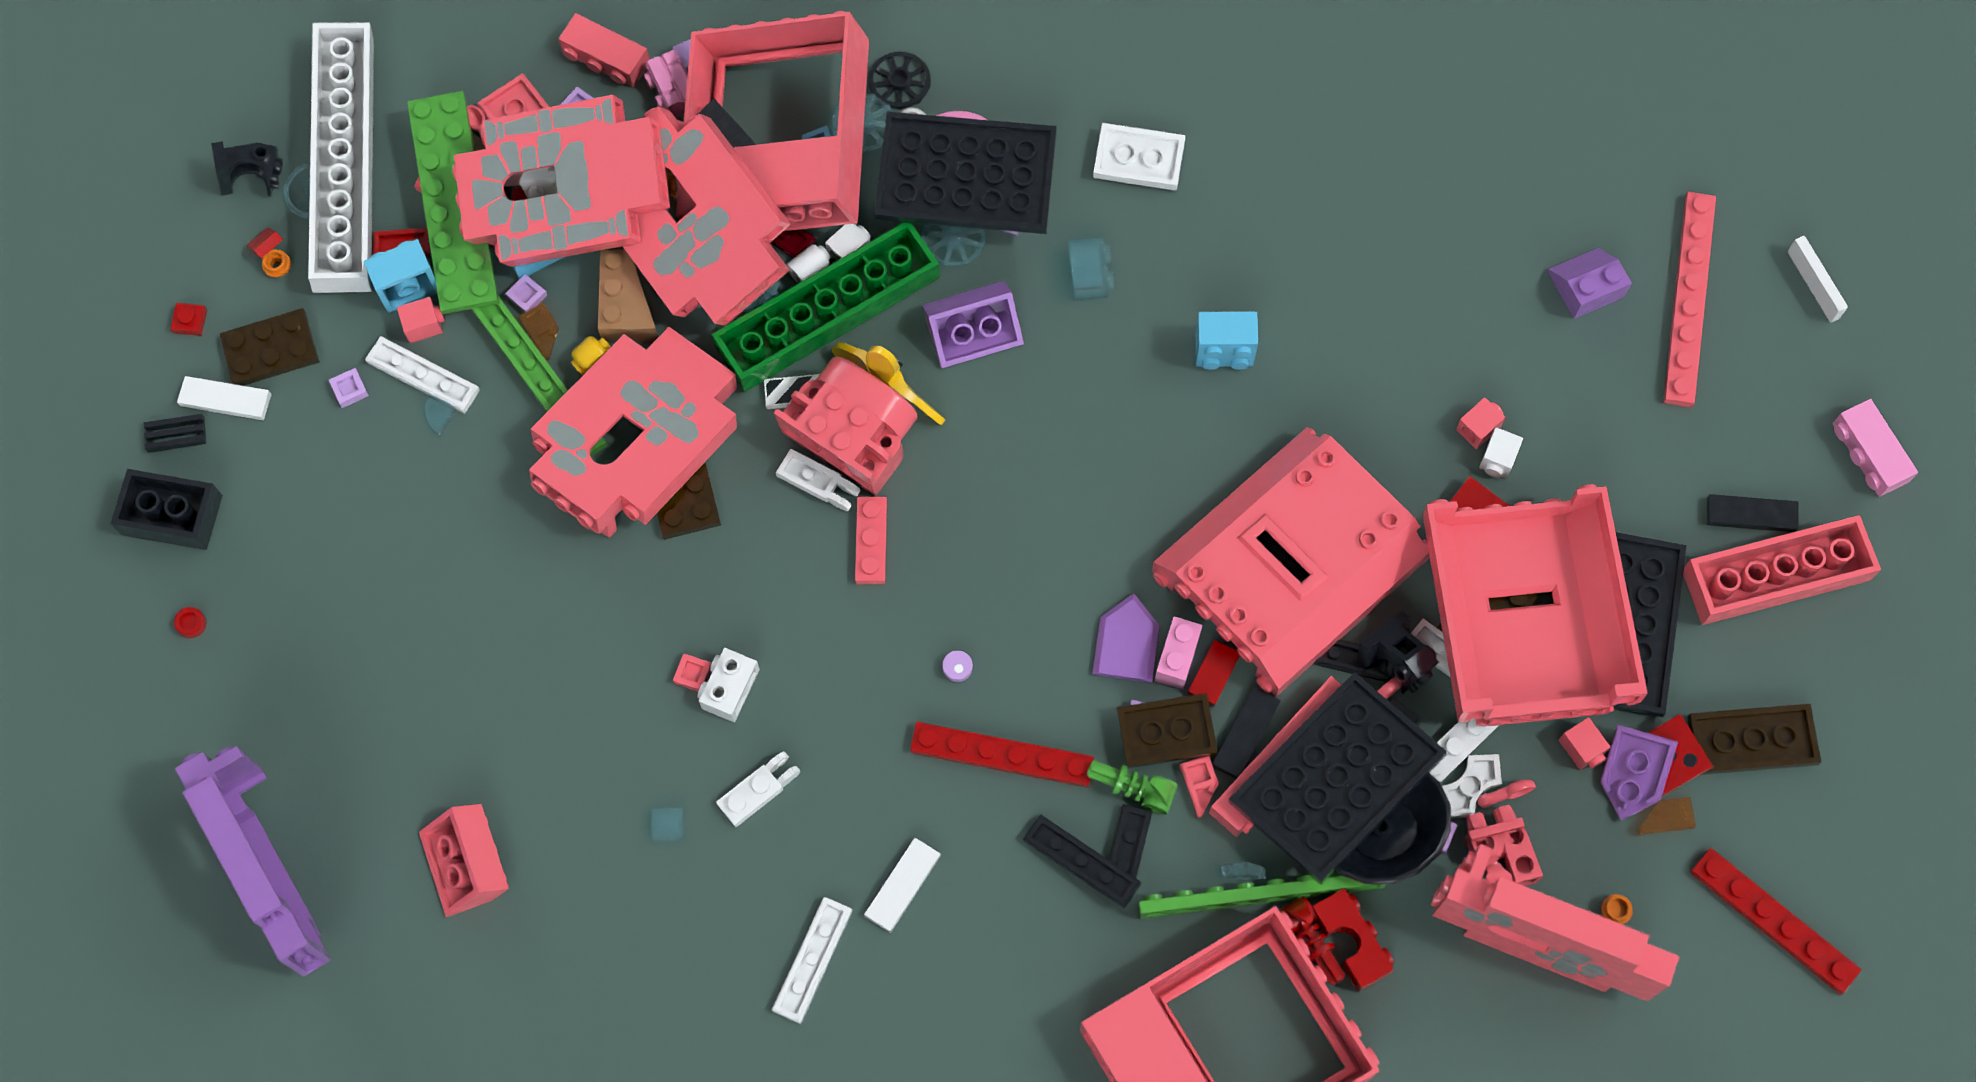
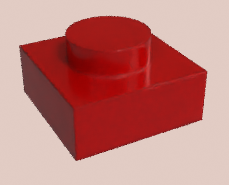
M176 303L170 328L174 334L202 336L207 314L206 307L204 305Z

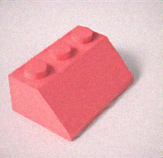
M482 804L451 807L419 831L446 917L490 902L509 889Z

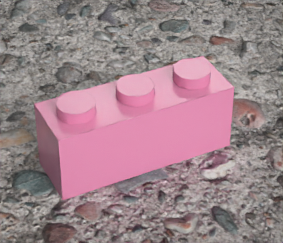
M1871 399L1840 413L1832 423L1836 436L1839 440L1844 441L1850 451L1852 461L1857 466H1860L1865 474L1868 486L1875 490L1879 497L1909 483L1919 473Z

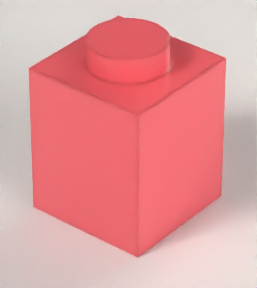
M430 297L397 307L403 331L410 343L443 333L440 323L445 322L444 315L440 311V306H434Z
M1484 397L1460 419L1456 431L1477 450L1492 436L1495 428H1501L1506 417L1496 403L1490 402Z
M1589 717L1566 731L1558 740L1579 770L1587 765L1593 769L1606 760L1604 754L1610 749V745Z

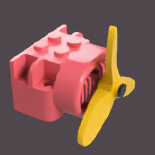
M838 342L832 348V353L836 357L829 361L817 379L806 382L799 391H794L791 395L792 401L783 412L776 409L774 415L784 435L876 497L902 462L904 450L901 440L917 420V412L908 401L915 404L941 426L946 419L917 395L904 381L902 373L899 371L903 364L890 351L881 346H872L867 352L849 344Z

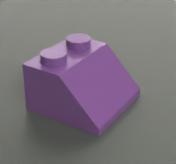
M1600 248L1591 250L1547 270L1574 319L1624 298L1632 284L1620 261Z

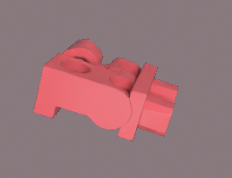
M1510 805L1494 809L1493 815L1496 821L1494 825L1487 826L1483 812L1467 816L1465 820L1468 833L1464 840L1468 850L1474 852L1480 844L1492 848L1484 871V875H1487L1486 880L1495 883L1499 877H1503L1523 886L1536 884L1541 880L1543 873L1524 828L1522 817L1516 818ZM1503 858L1507 870L1497 862L1499 859Z

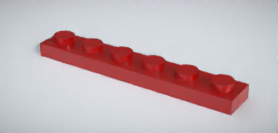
M916 722L910 753L1085 788H1089L1090 778L1087 776V772L1095 757L922 722Z
M1708 849L1690 871V874L1839 995L1847 990L1862 971L1861 968L1714 849Z

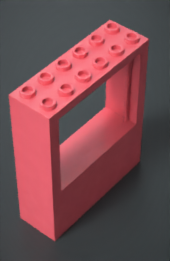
M836 11L833 14L826 15L812 14L803 18H783L780 21L772 22L758 21L749 25H730L729 27L719 29L705 28L702 31L691 32L684 122L698 114L714 98L723 107L726 67L843 53L837 136L733 147L791 225L784 231L858 223L869 38L850 12ZM678 182L676 217L681 220L696 206V203L681 183Z
M1276 906L1081 1022L1080 1027L1081 1035L1110 1082H1214L1167 1003L1268 943L1345 1066L1344 1069L1323 1082H1367L1380 1071L1377 1067L1380 1063L1374 1051L1370 1047L1366 1049L1359 1039L1362 1037V1033L1353 1020L1348 1021L1342 1012L1345 1007L1340 997L1335 992L1331 994L1325 985L1327 978L1318 965L1314 967L1308 958L1310 951L1301 938L1296 939L1291 931L1293 924L1284 911L1280 913Z

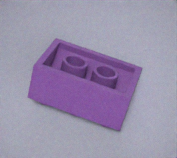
M1005 281L922 305L928 331L941 368L1024 344L1012 292Z

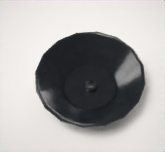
M1429 773L1335 871L1344 877L1364 884H1394L1420 874L1441 854L1451 832V804L1440 781ZM1381 826L1388 827L1384 832L1378 831V828Z

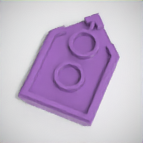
M1134 593L1100 617L1092 675L1152 683L1159 624Z
M1617 725L1600 783L1621 821L1661 800L1677 748V741Z

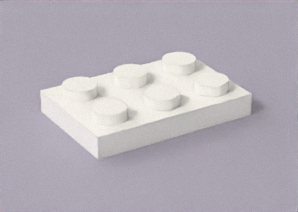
M1102 123L1093 178L1177 191L1186 135Z

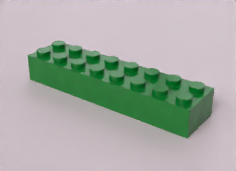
M904 222L712 334L714 346L729 370L736 374V380L745 393L764 382L765 379L771 378L940 278L939 262L910 222Z

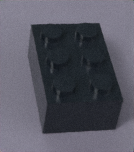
M127 469L111 525L124 536L207 550L223 495L213 483Z

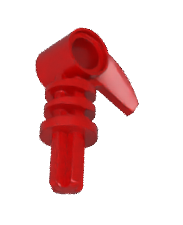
M1302 896L1280 909V913L1284 911L1293 924L1291 931L1293 934H1298L1296 939L1301 938L1310 951L1308 958L1311 963H1317L1324 972L1329 984L1334 985L1343 980L1345 973L1331 953L1335 946L1332 942L1325 944L1324 940L1327 936L1325 933H1318V930L1321 929L1318 923L1313 925V922L1317 921L1318 918L1309 901Z

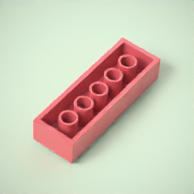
M1858 515L1690 559L1684 567L1683 576L1702 625L1868 582L1881 571V567L1862 519Z

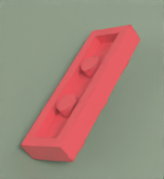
M857 497L856 584H885L887 497Z

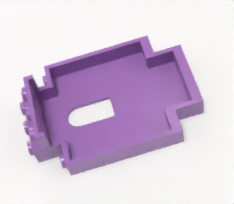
M238 746L221 750L213 760L204 752L187 756L183 759L182 764L175 768L186 788L183 794L250 918L256 925L262 928L279 961L303 977L331 961L319 938L321 932L255 812L245 804L240 795L268 779L263 769Z

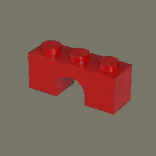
M1345 888L1312 906L1318 918L1315 922L1320 925L1321 932L1325 933L1327 938L1335 933L1344 932L1351 935L1356 941V954L1345 960L1342 967L1358 993L1392 973L1394 970L1392 966L1394 964L1393 957L1386 947L1381 948L1375 939L1378 936L1377 932L1369 920L1364 921L1359 912L1361 906L1354 894H1348Z

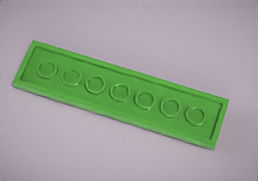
M463 91L407 101L440 311L444 315L499 304L490 244L482 243L475 245L465 241L459 229V223L462 220L460 209L456 203V193H458L457 181L452 172V167L455 164L454 155L474 151L466 96Z

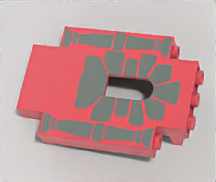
M614 95L483 120L481 140L486 149L454 155L455 164L452 167V172L458 187L456 203L461 212L460 233L465 241L475 245L482 243L494 245L495 253L500 263L510 267L641 243L637 214L670 208L659 122L651 117L625 121L623 101ZM554 166L558 193L519 201H511L506 197L504 184L511 175Z

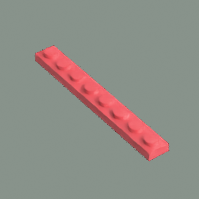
M1687 192L1685 196L1663 403L1689 408H1692L1695 404L1716 196Z

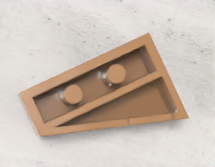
M625 249L600 250L598 332L600 337H603L608 343H616L625 334L635 342H654L658 338V334L633 260Z

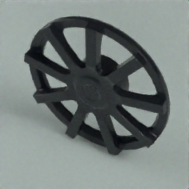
M892 52L878 59L872 66L868 78L869 88L873 96L878 100V103L902 110V108L921 103V100L926 96L931 86V75L925 62L916 55L908 52ZM905 56L906 60L903 67H897L893 57ZM886 59L889 60L892 67L890 72L879 67ZM911 59H914L921 66L909 72L907 69ZM877 72L888 78V80L873 82L874 73ZM925 72V82L912 80L913 77ZM890 86L882 96L875 89ZM910 86L923 87V90L919 95H916ZM894 91H897V102L887 100ZM906 91L912 97V100L902 102V92Z

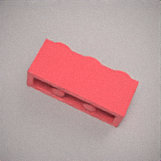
M575 13L558 38L562 53L569 60H578L586 64L593 72H602L610 76L617 84H626L634 88L646 70L645 63L650 60L647 48Z

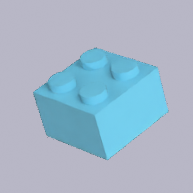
M418 239L402 242L394 249L375 253L370 259L363 261L374 288L388 313L397 310L398 306L418 301L437 293L435 275Z
M1198 312L1195 330L1196 367H1203L1207 370H1214L1219 367H1232L1236 370H1243L1253 367L1258 348L1257 312Z

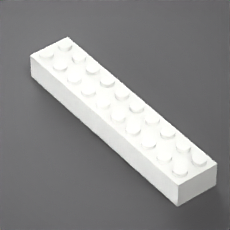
M313 23L308 279L313 293L371 292V278L363 262L372 256L374 39L370 23Z

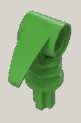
M1092 761L1087 772L1089 778L1112 786L1111 793L1115 795L1120 794L1122 790L1125 791L1124 796L1130 798L1131 794L1135 795V801L1140 802V799L1143 798L1142 806L1149 811L1162 815L1168 814L1178 786L1175 782L1161 776H1152L1149 782L1147 781V775L1143 774L1142 778L1137 777L1139 773L1133 770L1132 774L1127 773L1129 768L1123 764L1118 770L1098 761Z

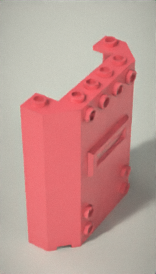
M1306 427L1153 562L1152 572L1154 574L1152 576L1161 587L1165 588L1167 586L1172 592L1176 590L1184 599L1189 598L1196 605L1195 609L1198 614L1205 620L1210 619L1217 626L1218 634L1227 642L1231 640L1238 647L1239 655L1247 663L1251 661L1257 667L1256 682L1260 688L1266 693L1271 692L1277 697L1314 664L1319 657L1324 655L1339 639L1345 636L1429 560L1430 556L1427 540H1422L1417 533L1420 525L1416 518L1330 435L1323 434L1321 437H1318L1314 429ZM1263 531H1266L1310 576L1300 583L1256 538Z
M1594 484L1581 486L1576 489L1573 497L1568 501L1552 498L1538 504L1522 501L1514 504V506L1502 507L1500 504H1492L1478 510H1473L1471 507L1457 509V501L1448 502L1445 499L1434 500L1426 505L1423 521L1459 722L1466 723L1470 719H1475L1477 726L1486 727L1584 717L1613 712V706L1626 703L1631 706L1641 703L1648 693L1606 486L1596 487ZM1551 592L1554 603L1490 610L1489 598Z

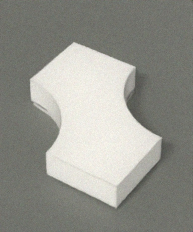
M1499 754L1468 755L1463 776L1454 783L1442 786L1451 804V818H1467L1468 815L1475 814L1478 797L1490 788L1501 786Z

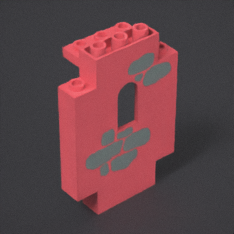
M658 106L647 111L643 118L651 117L659 122L665 167L672 171L696 203V206L677 223L667 209L637 214L641 243L622 247L673 315L686 317L698 305H701L714 324L726 326L789 271V268L771 246L770 242L791 224L711 118L698 114L690 117L686 122L677 120L670 110Z
M670 327L647 350L623 334L531 428L532 444L540 453L544 454L529 469L531 486L540 495H546L550 500L554 501L560 510L576 517L583 527L591 529L597 534L603 533L608 538L617 531L615 516L621 510L631 520H639L646 525L737 429L736 414L723 405L727 398L737 389L736 374ZM622 416L643 430L614 462L602 465L591 459L590 451L593 446Z
M1482 844L1474 852H1468L1467 857H1464L1452 876L1447 875L1444 882H1441L1433 895L1431 905L1435 907L1432 916L1464 928V937L1602 992H1606L1612 987L1648 1002L1670 986L1679 959L1678 955L1647 944L1649 939L1647 934L1503 877H1499L1495 883L1483 879L1482 877L1492 848Z

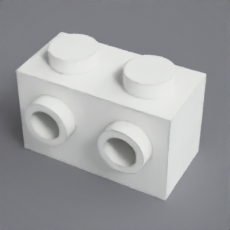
M724 648L721 655L717 654L713 659L710 667L712 674L709 681H704L698 691L697 698H699L701 708L735 723L760 670L758 662Z

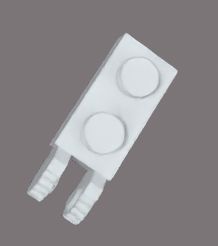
M793 449L789 450L776 471L777 477L825 502L829 501L832 505L844 511H849L851 503L833 493L838 486L853 496H858L860 492L858 486L842 478L841 474Z
M781 752L772 758L766 766L762 765L716 802L735 828L784 790L783 787L799 775L800 770L797 766L789 768L778 780L772 775V772L787 761L789 756L785 752Z

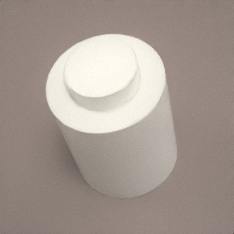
M811 244L788 262L786 266L789 268L788 273L799 284L830 266L828 260L831 257L822 245L817 247Z

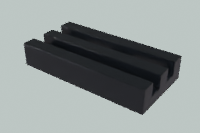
M202 414L144 422L146 430L144 437L147 443L145 444V449L148 453L206 444L205 417ZM199 433V436L154 442V439Z

